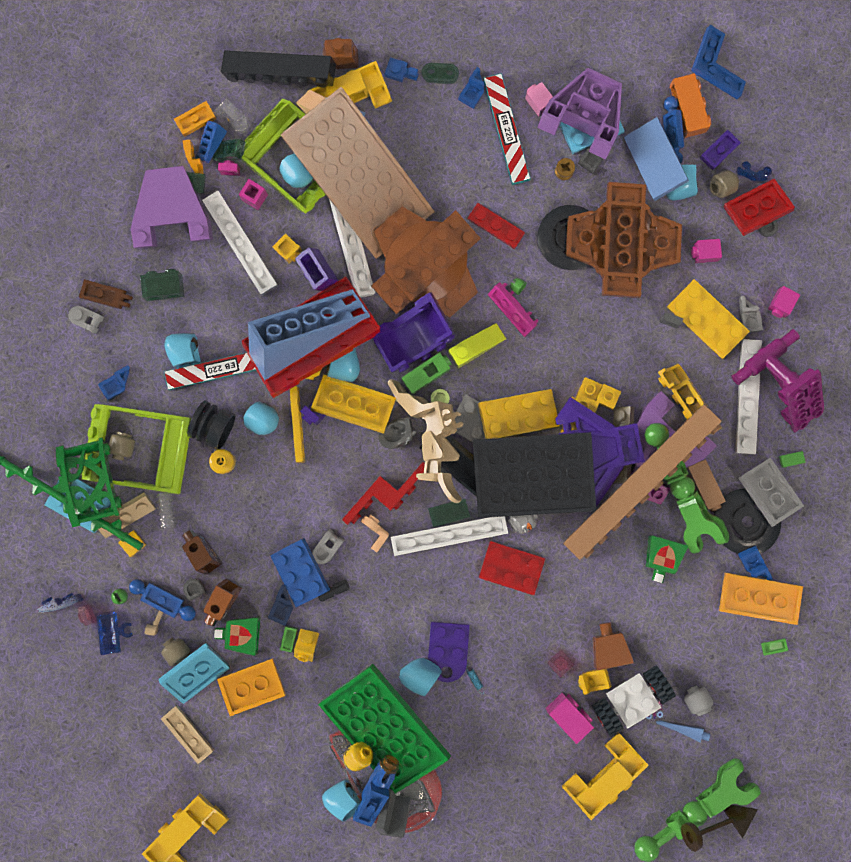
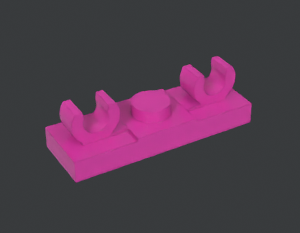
M499 282L488 293V296L518 331L526 337L537 326L539 320L533 321L530 317L532 312L526 313L521 304L512 296L514 292L506 290L505 287L508 284H501Z

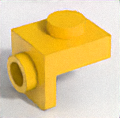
M286 233L273 246V249L289 264L292 261L295 262V258L302 252L301 247Z
M300 629L294 649V657L302 662H312L319 633Z
M607 669L586 671L579 675L578 683L584 695L612 687Z

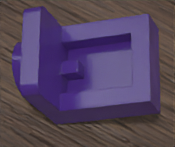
M312 403L308 407L304 406L300 412L304 414L302 418L309 425L312 423L318 425L326 416L311 411Z

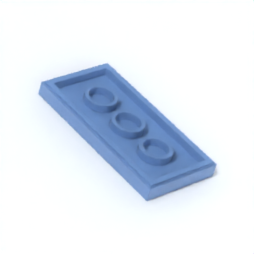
M658 117L624 137L655 201L689 182Z

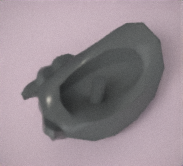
M408 416L406 418H398L387 424L384 434L379 433L378 440L383 447L395 449L406 446L416 435L417 431H413L412 422Z

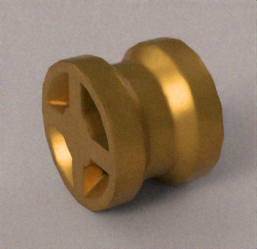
M568 158L559 160L555 168L557 178L560 180L570 179L575 171V164Z

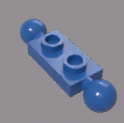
M669 96L664 100L663 104L664 108L668 111L667 114L663 115V126L680 163H682L683 155L679 152V149L684 147L681 110H677L679 106L678 99L674 96Z
M135 579L129 584V590L132 594H143L140 601L173 618H176L178 613L184 621H191L196 616V611L192 606H182L185 601L184 599L153 583H149L145 587L142 580Z

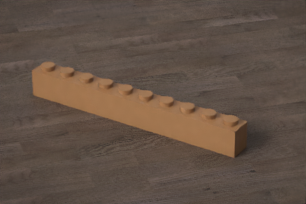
M703 404L563 544L579 560L583 557L587 559L595 551L593 547L597 543L601 545L608 538L606 534L610 530L614 532L622 525L621 519L625 516L629 518L636 511L634 507L638 503L642 505L650 497L648 493L652 489L656 491L663 485L662 479L666 475L671 477L678 470L676 466L681 461L685 463L693 455L691 451L695 447L699 449L706 443L705 437L710 432L714 435L722 427L720 425L722 420L707 405Z

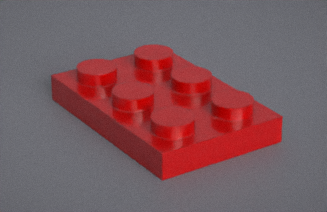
M774 178L725 203L724 209L742 235L745 236L794 211L795 206Z
M490 541L479 578L535 595L546 558Z

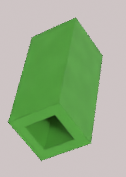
M439 352L403 376L402 381L413 396L449 372L451 362L446 355L442 356Z

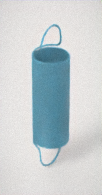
M474 669L470 672L467 670L468 676L476 690L479 691L483 685Z

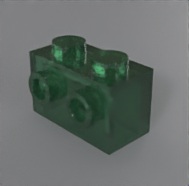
M166 269L162 273L148 271L146 275H140L142 298L146 301L185 297L183 276L176 269Z

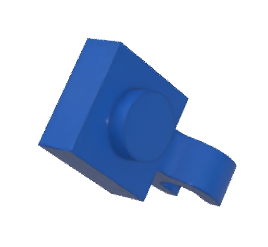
M390 57L384 75L387 78L403 82L404 77L417 81L419 73L416 68H408V62Z

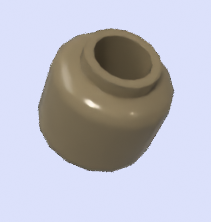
M729 170L716 174L711 179L710 191L719 198L734 194L738 190L739 178Z
M121 432L111 435L109 446L111 454H113L112 458L124 461L125 457L129 458L132 456L135 446V440L132 438V435Z
M173 637L163 644L165 648L161 651L162 656L170 666L178 665L191 653L183 639L177 638L174 640Z

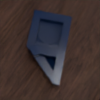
M282 584L268 619L286 626L293 611V606L286 587Z

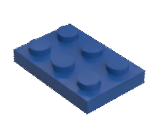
M305 538L270 555L295 607L330 590Z

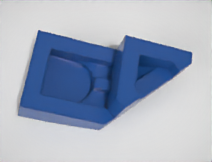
M476 67L458 98L459 101L473 109L484 94L485 84L481 79L479 67Z
M129 365L114 372L113 376L98 384L108 402L125 392L130 371Z
M756 546L738 553L747 572H750L752 577L757 578V576L766 577L767 580H773Z

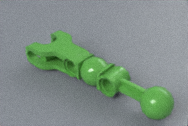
M661 423L650 424L645 430V441L650 446L658 449L669 438V430ZM681 461L676 466L678 470L671 477L666 475L664 479L667 481V484H670L672 495L678 499L676 502L687 525L683 538L690 552L696 554L702 550L701 534L711 535L719 545L728 543L729 533L723 520L708 512L698 491H695L694 481L687 476L689 473L685 463Z
M734 758L718 769L716 782L696 797L697 801L686 803L682 812L678 810L666 819L667 827L653 837H639L634 847L636 856L645 862L654 861L658 857L659 848L675 836L678 840L683 839L681 827L684 823L692 822L699 827L707 821L708 816L712 818L732 804L748 805L761 794V789L757 784L749 782L742 787L736 785L737 777L744 770L741 760Z

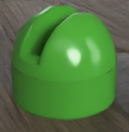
M520 278L513 279L515 284L511 282L510 288L519 295L526 287L527 282Z
M117 589L112 593L111 599L117 605L124 604L128 599V594L123 589ZM115 593L118 594L119 598H120L122 601L119 602V600H118L117 596L115 595Z

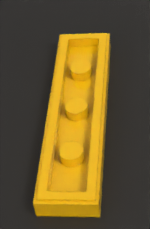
M295 386L290 389L296 463H304L305 452L300 412L299 388Z

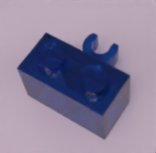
M115 611L95 614L100 655L121 652L119 636L122 635L126 638L133 636L132 632H124L125 627L132 626L131 622H124L121 626H118L117 613Z

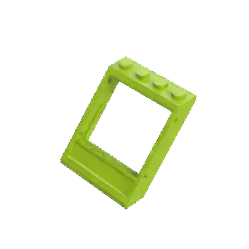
M282 99L233 153L294 207L306 214L314 208L315 203L320 198L326 195L316 181L295 200L257 165L258 161L281 137L280 134L287 130L298 118L301 119L306 115L291 101Z
M94 404V408L91 411V426L87 433L89 437L88 443L99 441L101 437H103L105 442L111 411L166 421L155 485L123 480V482L112 480L113 484L180 494L190 438L187 436L191 418ZM99 451L93 452V458H97ZM91 453L85 455L86 460H88V456ZM84 466L81 479L98 482L99 476Z

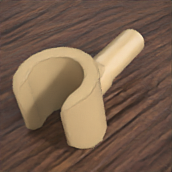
M160 610L153 625H146V635L154 636L157 634L159 621L163 615V612Z

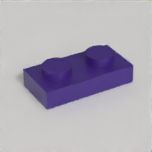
M727 130L700 156V159L714 170L741 142Z

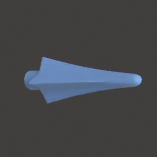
M656 720L657 724L675 730L700 743L701 739L706 741L710 739V733L703 732L704 729L700 727Z

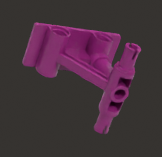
M791 329L782 338L774 339L766 347L761 348L753 357L745 362L743 368L731 375V378L737 385H740L751 375L756 376L767 368L782 388L778 392V396L787 407L781 411V415L791 425V429L795 433L799 429H804L812 419L822 415L824 400L821 371L818 369L814 371L808 368L799 375L797 372H792L778 359L787 352V348L800 339L799 334L794 329Z

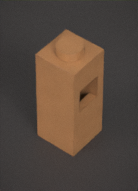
M706 459L687 467L688 477L694 481L695 491H698L707 510L710 509L712 512L721 508V504L726 501Z

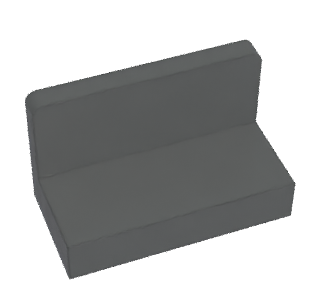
M389 789V798L379 813L376 829L381 835L404 837L412 801L411 798L396 796L393 790Z

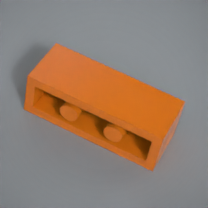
M695 73L673 79L670 89L672 96L676 97L679 102L677 110H681L684 137L687 138L706 133L711 126V118L706 113V100L701 96V83L699 79H696Z

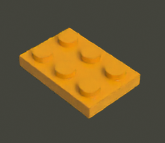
M273 658L217 679L230 716L286 696Z

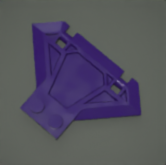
M571 397L556 417V424H563L564 432L558 434L591 432L596 507L624 466L645 462L637 423L616 427ZM571 422H575L576 430L571 429Z

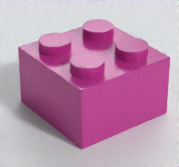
M561 693L545 709L567 735L578 744L594 728L591 724L593 720L583 709L580 711L577 709L579 705L569 694L565 696Z

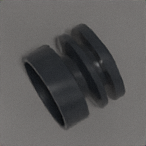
M204 400L191 418L187 436L193 439L196 437V440L199 442L207 436L206 445L219 450L228 439L235 423L236 414L225 409L220 410L217 414L218 406L214 404L211 406L210 402Z

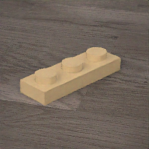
M144 492L123 504L122 508H119V516L112 515L102 519L109 523L119 519L122 521L121 529L154 511L155 505ZM103 528L98 529L105 539L112 535V533Z
M178 705L161 718L197 764L214 751L213 747Z

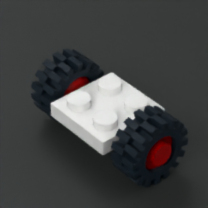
M657 665L643 673L646 682L639 673L606 693L614 706L613 709L605 697L591 705L598 720L610 737L624 729L617 715L620 716L628 729L661 709L654 695L662 705L676 697L673 688Z

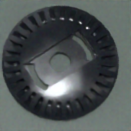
M563 205L551 210L543 218L538 229L537 241L540 252L549 263L564 270H577L588 265L563 253L564 251L566 252L567 241L565 240V234L567 233L568 222L563 224L560 222L568 220L569 216L588 212L589 210L577 205Z
M745 488L734 490L724 496L726 502L722 503V507L715 510L714 516L723 520L729 533V541L723 545L736 554L753 546L757 547L760 554L771 548L780 534L781 522L771 527L767 519L763 518L761 512L753 507L756 503ZM745 516H750L753 519V525L750 528H746L742 524V519ZM730 524L733 525L735 532L742 536V539L738 538L732 532Z

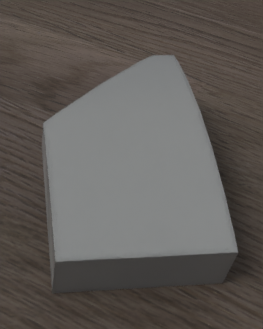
M740 296L741 323L750 331L749 333L763 331L760 308L747 301L746 297Z

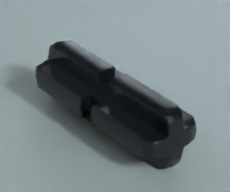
M347 580L339 581L333 584V587L329 586L330 590L318 596V599L323 602L334 597V594L338 595L349 590L350 586Z

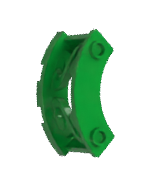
M103 437L99 438V441L64 448V445L56 447V464L60 469L61 475L58 478L61 492L66 495L65 500H67V504H65L72 528L80 526V523L120 515L119 508H122V501L120 496H116L108 459L111 450L109 444L104 442ZM99 451V456L93 458V452ZM91 453L88 456V460H86L85 455ZM101 463L102 469L97 464ZM78 464V471L75 474H71L70 470L72 468L77 469ZM84 466L99 476L98 483L91 495L79 486H72V482L81 476ZM105 483H106V487H107V491H108V492L102 491L103 488H104V486H105ZM78 492H82L86 497V500H84L82 496L79 500H77L76 494ZM103 498H108L111 507L98 510L94 502L97 501L105 506L102 500ZM90 506L94 510L93 512L81 514Z

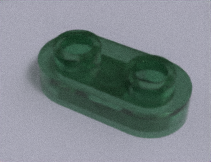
M427 63L422 68V77L428 83L453 84L458 80L459 70L454 64ZM434 70V73L430 74L428 71ZM452 71L453 74L448 75L446 72Z

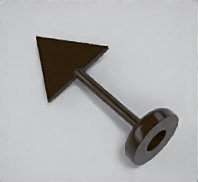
M730 805L723 810L729 819L699 830L692 822L684 823L681 827L683 840L691 851H699L703 847L702 835L731 823L743 839L758 809Z

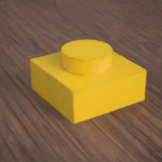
M135 530L128 534L143 543V547L146 546V543ZM118 542L129 557H133L140 551L126 542Z

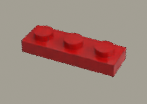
M479 203L476 204L467 220L513 249L517 247L525 234L524 231Z

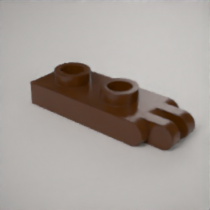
M85 279L79 294L80 299L117 309H122V306L130 308L131 304L124 302V299L130 301L133 299L132 296L126 295L127 291Z

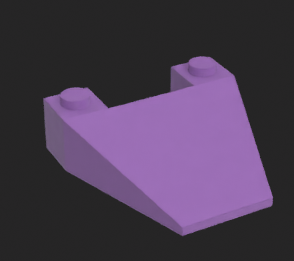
M587 68L549 100L537 128L555 136L561 122L595 137L589 152L606 160L619 133L622 83Z
M184 166L146 170L131 226L133 247L137 249L157 247L155 227L188 223L190 241L213 240L211 221Z
M662 391L657 393L643 407L636 421L642 449L644 448L645 461L657 450L656 447L650 446L645 441V430L650 424L661 423L665 425L669 430V437L675 432L662 419L675 405ZM706 436V443L699 449L695 447L691 451L693 455L685 462L686 468L703 460L717 445ZM644 462L636 463L635 466H634V469H633V471H632V473H631V475H632Z

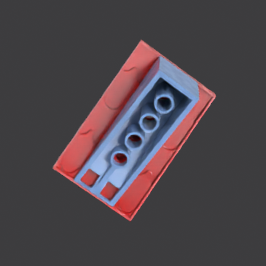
M345 276L295 308L248 322L249 336L242 340V346L272 398H275L300 384V381L319 372L324 366L352 352L355 347L374 338L380 332V326Z

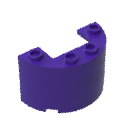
M429 292L414 302L415 307L394 321L381 324L380 332L373 338L391 372L399 371L402 373L410 368L409 365L420 359L422 362L432 357L431 353L447 348L446 344L455 339L454 336L456 334L433 293Z

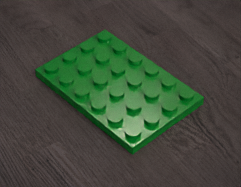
M374 664L368 666L318 704L352 745L357 742H364L370 746L373 752V761L370 767L373 770L381 759L396 765L397 773L389 787L395 794L444 764L451 757L449 752Z

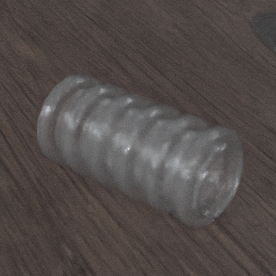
M164 492L155 495L158 498L156 504L159 505L157 510L160 512L158 513V516H160L159 522H161L159 526L162 529L177 525L175 522L176 517H174L175 511H173L175 506L172 505L174 499H171L173 493Z

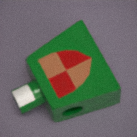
M649 535L646 567L654 569L652 580L663 583L666 572L676 574L688 546Z
M261 617L228 620L226 628H215L214 638L225 640L224 647L227 650L255 656L258 654Z

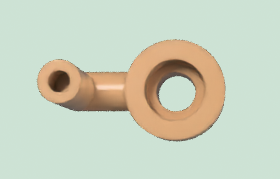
M371 514L369 517L365 515L361 522L380 535L371 547L375 552H378L389 537V533L378 525L380 521Z

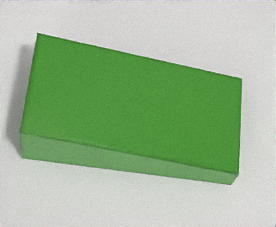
M803 451L779 456L782 468L806 463Z
M285 626L280 650L292 653L298 628Z
M785 638L761 643L764 656L788 651Z

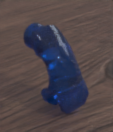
M748 161L742 163V167L745 170L741 167L736 169L739 176L750 179V181H766L772 174V169L769 166L764 167L763 170L758 172L752 171L750 169L751 164Z

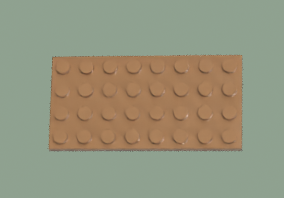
M342 86L280 134L375 259L383 253L374 235V231L402 206L425 220L435 212Z

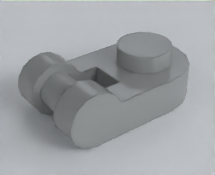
M74 306L68 314L69 320L73 324L94 334H97L99 330L97 327L105 318L81 306ZM89 317L93 318L90 325L87 324Z
M329 529L313 550L316 562L318 564L328 563L345 539L341 536L337 537L334 531ZM328 540L334 543L332 548L326 545Z

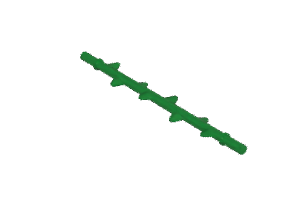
M0 456V465L5 467L7 478L14 474L18 475L33 485V495L36 496L44 491L63 503V512L67 514L65 507L67 500H65L66 496L61 492L60 483L51 487L33 476L32 466L29 465L25 469H21L8 461L6 457ZM91 506L81 514L91 512ZM102 518L91 521V531L95 532L103 528L120 538L122 542L128 543L137 550L142 549L143 543L128 535V532L121 530V520L118 519L113 523H109Z

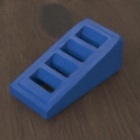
M211 121L207 122L196 159L200 158L201 161L209 163L227 133L219 124Z

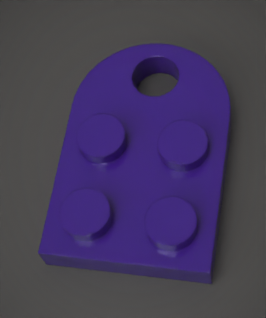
M431 621L428 660L439 666L441 670L444 667L452 669L450 677L446 678L440 674L437 680L453 682L464 674L467 666L469 624Z

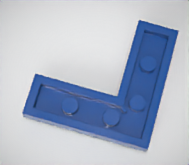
M709 25L705 30L691 71L735 99H738L742 96L746 81L716 63L725 33Z

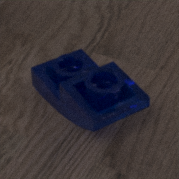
M73 593L62 598L63 602L60 598L53 599L50 597L42 602L43 606L37 610L38 612H53L66 609L82 602L83 598L80 594L73 595Z

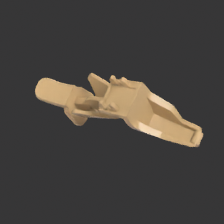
M390 379L388 385L396 401L411 417L423 418L427 423V429L422 434V452L425 461L424 473L416 474L418 480L439 482L449 500L459 503L462 499L453 485L451 474L441 473V461H457L460 457L459 453L445 437L456 433L457 428L463 426V422L456 423L455 418L461 416V413L454 412L451 404L440 401L430 403L423 397L412 396L406 392L399 381Z

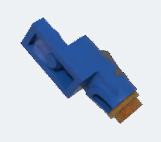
M386 755L378 762L361 793L362 801L353 814V821L370 827L373 825L389 798V787L399 769V761L395 757Z

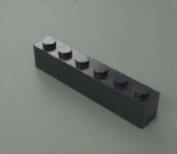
M224 50L221 73L231 82L244 80L248 83L261 81L265 84H273V82L283 85L293 83L300 86H308L310 84L324 88L326 86H333L336 63L331 56Z

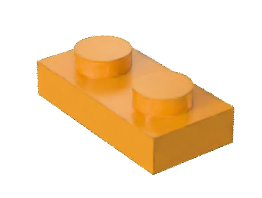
M207 101L174 118L184 137L204 127L208 121L216 120Z

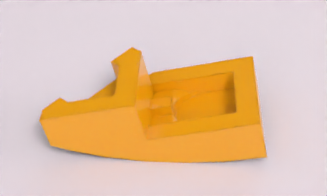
M183 140L185 155L191 168L198 178H204L203 162L200 158L195 159L193 143L191 140Z

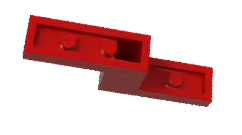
M422 462L398 491L379 476L342 521L347 525L350 523L355 524L361 517L359 514L363 508L367 510L374 502L372 500L373 497L377 498L390 511L393 508L397 510L404 502L401 499L406 494L410 496L416 489L414 485L418 481L416 474L424 473L425 463Z

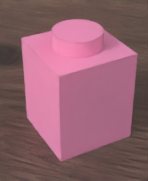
M541 82L528 88L525 99L539 117L553 96Z

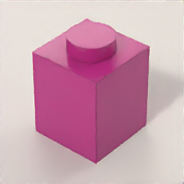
M248 179L239 196L243 202L259 210L268 194L265 188Z
M720 239L698 240L693 245L694 247H691V256L695 258V263L718 262L722 258Z
M782 286L778 289L768 309L772 311L774 316L785 318L791 314L800 294Z

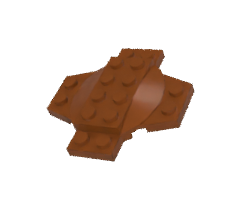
M608 182L606 202L596 211H588L568 217L566 256L593 266L596 272L601 275L602 296L640 298L643 277L652 270L681 262L682 224L662 216L658 217L651 212V208L645 203V184Z
M402 206L374 231V235L386 260L385 274L373 283L371 287L395 314H398L410 302L414 303L431 292L445 316L450 318L478 293L467 268V251L481 238L456 210L444 221L438 222L427 221Z

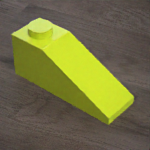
M496 323L448 350V354L459 369L506 340V337Z

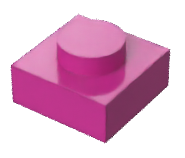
M227 160L224 163H218V171L221 175L240 176V167L234 161Z

